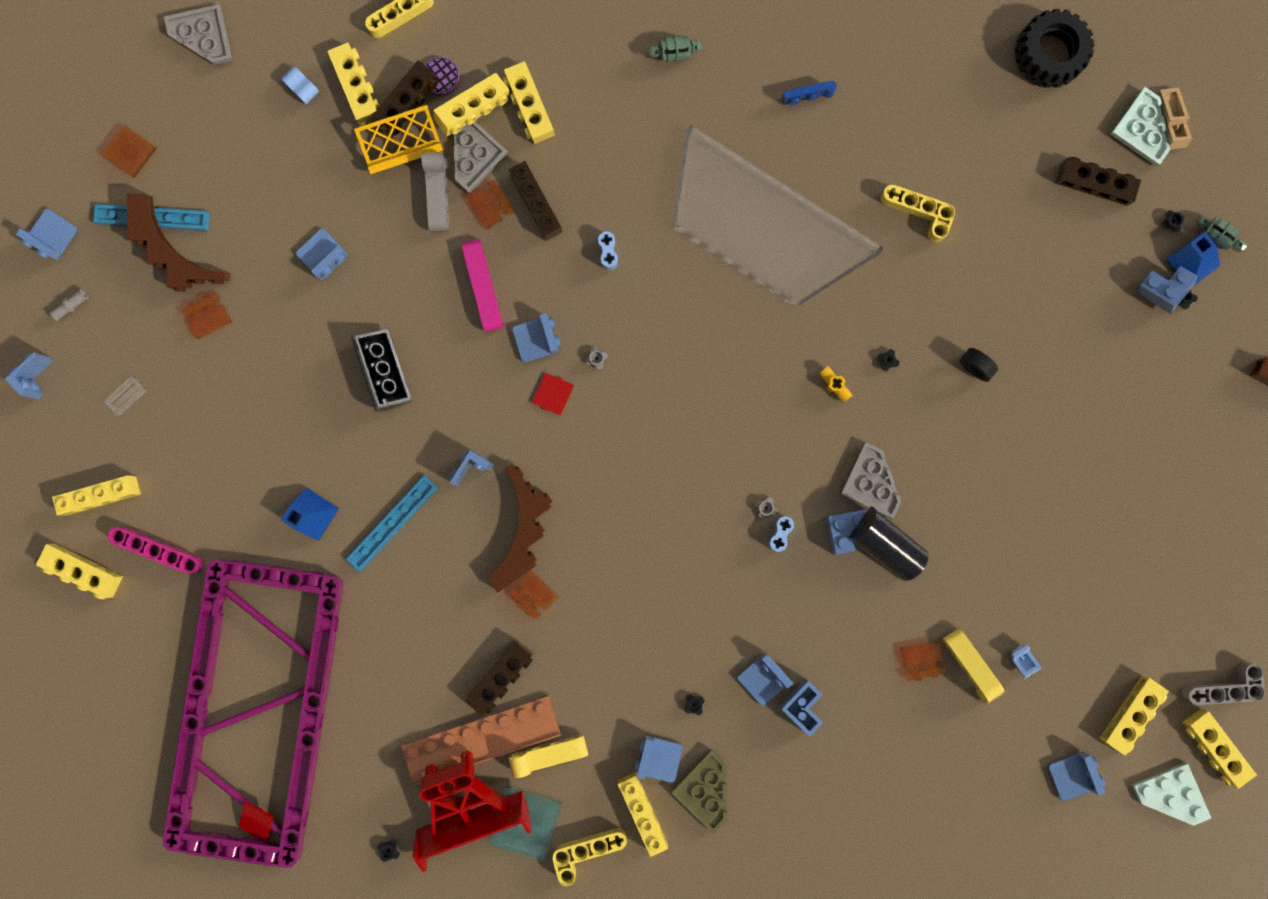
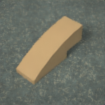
M1179 87L1162 89L1159 91V97H1161V111L1167 128V142H1169L1171 150L1187 148L1192 140L1187 125L1190 118Z

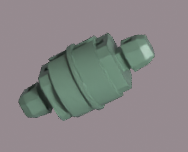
M672 35L659 39V46L657 44L649 46L648 55L650 57H659L660 55V59L666 62L683 61L691 58V52L701 51V42L698 40H691L690 42L687 36Z
M1203 215L1199 216L1196 220V225L1201 229L1204 228L1203 232L1207 233L1219 249L1228 250L1232 246V249L1236 252H1242L1247 247L1242 239L1238 240L1241 233L1230 222L1217 217L1209 221L1210 218Z

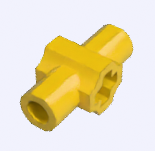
M829 366L819 373L827 383L826 389L830 393L834 392L843 403L853 396L844 385L845 379L842 376H836ZM835 381L839 382L838 388L832 387Z

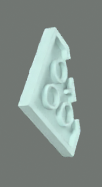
M1144 87L1110 135L1155 166H1159L1171 149L1166 137L1167 128L1161 111V97Z
M1184 762L1132 784L1139 803L1193 826L1211 819L1188 763Z

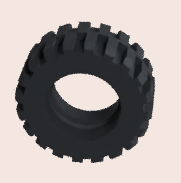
M1053 9L1051 12L1046 10L1040 15H1036L1024 28L1015 46V53H1018L1015 60L1016 63H1020L1018 68L1021 73L1025 72V78L1028 81L1032 79L1034 80L1033 84L1037 86L1043 84L1044 88H1050L1052 85L1054 88H1058L1063 84H1069L1088 66L1090 59L1093 57L1094 50L1092 48L1095 46L1094 39H1091L1093 35L1092 30L1087 29V22L1085 20L1082 22L1078 14L1072 15L1070 14L1071 11L1066 9L1063 12H1060V9ZM1051 35L1061 39L1068 48V61L1054 62L1049 60L1040 49V37Z

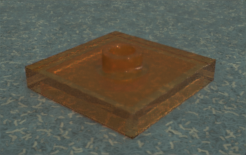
M124 125L102 155L135 178L157 148Z

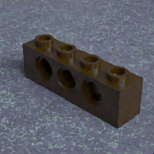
M417 60L370 120L375 122L390 117L395 111H398V114L421 106L425 102L427 94L437 87L440 79ZM422 82L421 88L415 89L416 83ZM410 97V101L407 104H403V99ZM404 117L399 118L396 126L402 128V125L408 119ZM384 123L379 128L389 135L392 126ZM394 128L391 137L398 135L400 130Z
M1068 157L1061 163L1055 184L1129 206L1135 202L1141 180L1135 178L1132 174L1117 173V170L1112 168L1105 169L1099 167L1096 163H1085L1077 157ZM1077 171L1083 173V178L1078 176ZM1096 177L1101 179V184L1096 181ZM1114 182L1118 183L1119 189L1115 188Z
M526 161L508 169L545 240L547 241L562 233L561 225Z
M515 639L464 702L481 716L485 712L489 714L496 706L493 702L497 697L502 699L507 693V685L510 682L514 684L521 676L518 673L521 668L524 667L526 669L531 664L533 653ZM511 658L516 659L518 667L511 668L508 665V660ZM500 673L505 676L506 680L504 683L496 681L497 674ZM484 689L492 690L493 697L486 698L483 694Z

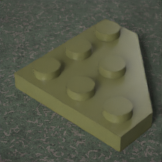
M710 750L671 793L714 834L727 821L726 764L713 750Z

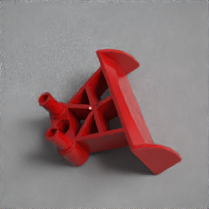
M465 751V757L464 752L461 753L460 763L438 771L437 766L433 764L425 767V776L421 780L419 796L421 800L431 802L432 824L415 831L412 855L421 872L427 871V858L516 825L522 824L527 834L532 832L530 814L523 791L503 797L474 777L475 767L472 764L473 754L470 751ZM462 791L461 797L454 795V793Z

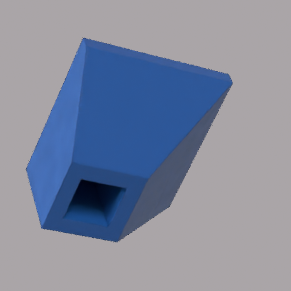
M1206 232L1195 236L1165 259L1175 272L1182 266L1197 275L1194 286L1220 266L1217 246Z
M306 488L290 504L281 521L296 531L319 541L339 508Z

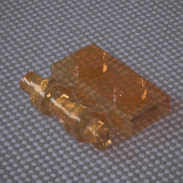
M494 180L488 182L491 190L487 193L482 186L467 196L487 230L503 220L500 215L501 212L505 211L507 216L514 212L509 199L504 197L502 188ZM493 197H496L500 203L496 207L491 201Z
M217 293L211 296L208 294L202 300L196 303L192 302L188 304V307L182 309L185 316L193 314L194 318L189 320L188 324L197 339L232 323L225 306L221 304L216 307L214 302L220 300ZM208 306L209 311L200 314L199 310Z
M532 570L518 583L523 589L520 593L515 588L509 592L514 598L513 601L516 604L519 603L526 610L525 613L528 616L531 615L535 620L541 616L536 610L539 606L546 611L559 597ZM526 594L535 601L533 605L524 598Z
M940 641L900 647L904 667L912 666L913 672L906 673L907 680L915 679V681H919L924 677L932 676V678L939 677L940 674H946L945 666L937 667L936 665L937 661H943ZM929 663L930 669L920 670L919 665Z

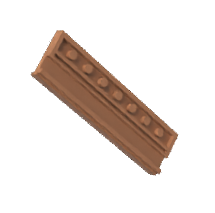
M548 695L403 744L401 748L413 786L421 784L427 765H436L438 771L460 763L461 753L464 752L465 757V751H470L473 754L472 764L476 765L561 736V731Z

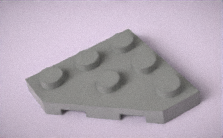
M219 4L164 16L167 34L170 38L214 65L233 61L223 12Z
M476 122L471 125L467 124L457 134H454L455 181L469 194L508 154V151Z
M864 442L840 494L868 508L873 506L883 515L894 519L902 501L896 490L891 471L888 468L883 450Z

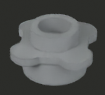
M594 347L590 350L591 353L586 358V363L600 370L603 368V363L608 358V354Z
M771 497L755 503L761 519L777 513V509L774 508L773 504L774 500Z

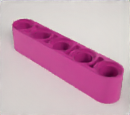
M476 239L461 243L485 333L504 328L481 240Z
M116 527L108 533L110 543L183 573H196L203 568V561L200 557L132 529ZM120 531L123 533V538L121 541L118 539V533ZM137 539L141 541L139 548L135 544ZM154 546H157L159 549L157 555L153 553ZM172 553L176 554L175 562L171 560ZM190 560L194 562L192 570L188 566Z

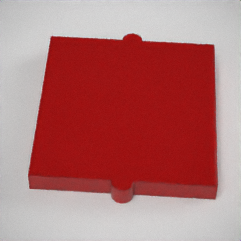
M545 373L532 403L544 408L545 411L549 410L561 416L574 385L562 380L561 377L557 378Z
M246 801L243 804L238 828L266 842L269 838L273 815L262 810L261 807H256Z

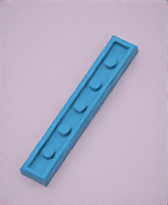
M95 204L93 223L127 226V206ZM154 208L160 228L208 231L210 216L208 211Z
M423 475L352 551L346 560L358 572H361L439 487L426 475Z

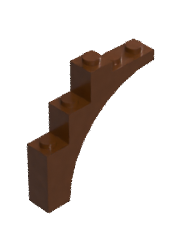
M127 194V240L134 242L137 246H147V264L154 265L156 269H166L167 267V287L174 288L175 292H186V288H192V281L193 284H205V281H212V284H224V281H230V273L201 268L185 259L172 247L159 227L154 211L153 196L148 194Z
M512 464L505 468L511 478L517 494L519 521L515 540L507 556L487 576V579L497 593L537 565L535 563L537 558L533 552H528L526 549L544 537V528L539 521L535 523L534 520L551 509L550 503L553 502L547 493L543 494L540 491L534 495V487L529 481L526 483L523 480L522 476L524 473L518 466L514 467Z

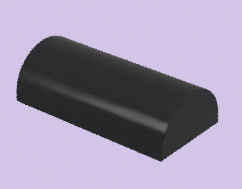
M383 329L352 336L351 341L375 412L390 410L412 401L389 330Z
M873 506L869 508L849 536L852 541L901 580L909 581L914 579L927 565L929 558L927 550Z

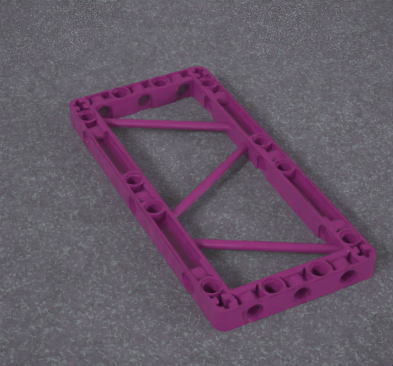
M213 560L208 564L163 835V846L167 850L284 868L292 867L301 858L344 586L343 580L340 577L313 571L236 560ZM216 566L221 567V571L216 569ZM255 569H258L260 572L258 579L253 575ZM293 574L297 575L298 577V583L296 585L293 584L291 581V577ZM229 581L319 593L310 653L229 589ZM333 582L336 584V587L332 588V586H329V583ZM214 583H217L219 586L217 592H214L212 589ZM228 597L309 662L305 687L206 726L208 717L207 704L212 692L224 617L222 615L224 600ZM328 599H331L334 603L332 609L326 606ZM198 679L203 682L202 688H199L197 685ZM303 696L283 828L274 820H272L271 830L281 837L280 844L250 837H229V834L206 831L202 833L191 831L189 829L193 810L191 804L193 793L196 791L199 771L242 806L246 801L254 805L200 761L204 736ZM312 696L318 698V705H314L311 702ZM191 718L196 720V727L191 724ZM305 735L312 737V744L306 742ZM175 816L181 819V824L176 822ZM290 833H294L297 836V841L290 838ZM210 841L216 843V849L211 847ZM249 847L254 848V855L249 852Z

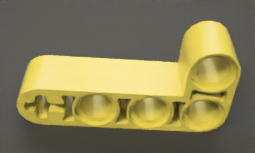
M394 0L368 16L365 25L372 37L381 38L432 7L434 0ZM406 5H412L410 9H404ZM390 15H396L393 19H388Z
M896 185L887 186L880 195L883 205L931 221L928 238L932 242H940L948 235L955 216V209L952 205ZM888 193H892V199L889 198ZM909 198L912 201V205H907L904 199ZM922 205H928L930 207V212H926L923 209ZM946 211L948 218L942 217L940 212ZM939 228L942 231V236L936 235L934 229Z
M960 628L942 638L949 651L977 688L976 692L984 704L987 705L1005 692L998 679Z
M579 735L513 753L509 757V763L513 778L517 779L531 774V771L583 758L589 754L584 735Z
M614 828L558 845L554 849L552 858L560 884L570 886L574 883L576 878L574 863L623 849L627 843L626 832L622 828ZM618 835L621 838V842H618L615 836ZM600 840L605 845L602 848H597L594 843ZM576 847H584L586 850L585 853H577L575 850ZM564 852L566 853L567 857L565 859H559L557 857V853ZM564 871H570L572 873V877L565 878L562 875V873Z

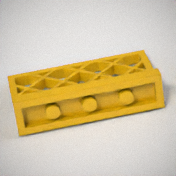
M428 105L354 128L370 174L421 158L422 153L443 151ZM425 110L427 115L425 124L414 120L417 112ZM404 117L410 120L407 130L396 126L399 118ZM412 122L423 127L419 137L408 132ZM386 123L392 126L389 136L378 132L381 124ZM394 128L405 133L401 143L390 138ZM425 128L433 132L434 140L426 141L421 138ZM368 129L374 132L371 141L368 142L362 139L360 131ZM376 134L387 139L383 149L372 144ZM407 134L417 139L415 146L408 147L403 144ZM389 140L399 145L397 152L390 153L385 150ZM371 146L381 151L379 158L370 160L368 151Z

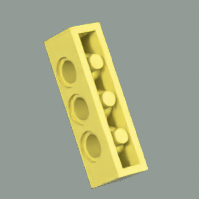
M345 43L328 50L327 52L355 119L359 125L370 122V118L379 109L380 105L378 100L373 99L371 93H374L370 82L366 83L364 76H367L363 65L358 64L357 59L360 57L356 48H351L349 43ZM347 64H353L350 69H345ZM354 81H360L359 85L352 86ZM366 97L367 101L360 104V99Z
M525 61L504 69V83L512 90L510 97L513 104L518 105L520 109L517 114L521 123L525 121L527 128L524 130L528 140L532 139L533 143L536 144L555 136ZM518 84L525 85L523 89L519 90L516 88ZM525 101L533 102L529 107L523 106ZM532 118L540 119L537 124L530 123Z
M494 73L434 109L433 119L447 137L451 134H457L462 127L467 124H473L482 115H488L498 105H504L509 98V89L498 74ZM454 114H459V115H461V116H460V117H455V116H453V115H454Z
M124 476L53 496L52 499L57 516H68L141 495L136 476Z
M46 544L36 566L42 568V572L49 575L55 574L59 576V580L65 583L72 582L76 584V588L79 590H89L94 593V597L102 600L114 596L123 576L56 544ZM61 560L64 562L63 569L59 565ZM78 568L81 570L80 577L77 576ZM95 576H96V577L98 578V580H99V583H98L97 586L94 584V578H95Z
M1141 676L1099 739L1118 753L1126 756L1127 753L1133 750L1136 739L1143 735L1147 723L1155 717V711L1159 705L1166 701V695L1169 691L1151 678ZM1148 696L1149 701L1144 705L1143 700ZM1137 712L1138 718L1133 721V714ZM1127 728V734L1122 737V730Z
M1199 709L1182 722L1186 727L1185 732L1192 739L1196 740L1198 743L1197 748L1209 757L1210 765L1221 773L1222 776L1220 778L1227 786L1239 789L1257 776L1209 711ZM1205 730H1208V735L1204 738L1203 734ZM1220 746V751L1216 754V747ZM1232 762L1231 768L1228 769V763Z
M633 772L618 779V786L650 857L667 850L668 842L639 778H637V773Z

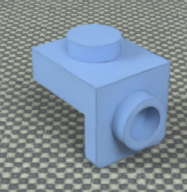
M1028 645L1024 647L1019 646L1012 651L1011 661L1024 679L1041 670L1040 664L1030 652Z

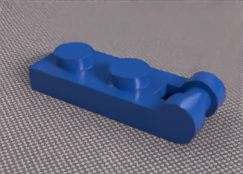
M827 81L784 91L782 95L783 105L789 104L792 106L803 100L814 101L820 96L831 98L834 95L837 84L834 81Z

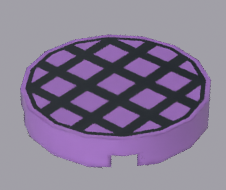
M435 57L425 64L440 79L437 87L430 91L432 94L447 95L457 88L460 74L452 60L445 57Z

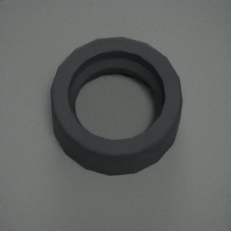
M969 348L960 359L961 365L970 374L984 382H989L999 369L989 356L975 348Z

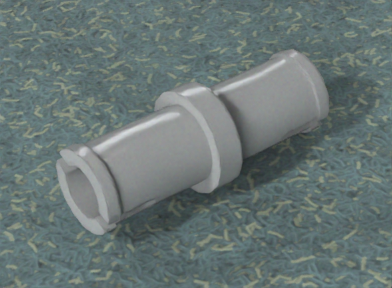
M79 289L71 297L63 299L62 303L49 313L53 319L59 321L69 312H74L76 307L89 297L82 289Z

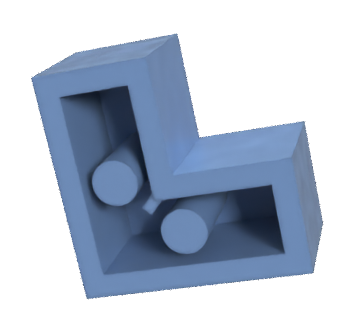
M1180 266L1170 280L1151 271L1141 283L1137 294L1171 314L1194 286L1198 276Z
M867 509L825 517L834 555L855 551L854 542L849 536L867 513Z
M805 678L779 707L809 737L823 724L810 710L811 706L823 694Z

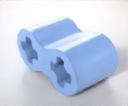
M295 66L281 78L286 86L305 104L309 103L320 92Z
M605 231L599 235L598 244L602 250V267L605 270L611 271L617 267L618 257L614 252L615 237L611 232ZM606 238L610 241L609 245H605L604 241ZM607 257H611L612 264H608Z
M782 516L775 521V533L768 541L771 550L781 552L786 549L787 536L794 528V522L790 517ZM785 520H787L786 524L789 525V527L784 528V530H782L780 522H784ZM780 538L782 546H778L776 549V544L773 541Z

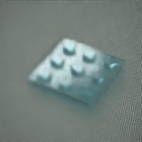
M506 787L503 797L517 793L520 790ZM523 792L530 814L532 832L527 834L522 824L492 834L489 845L545 861L562 803Z

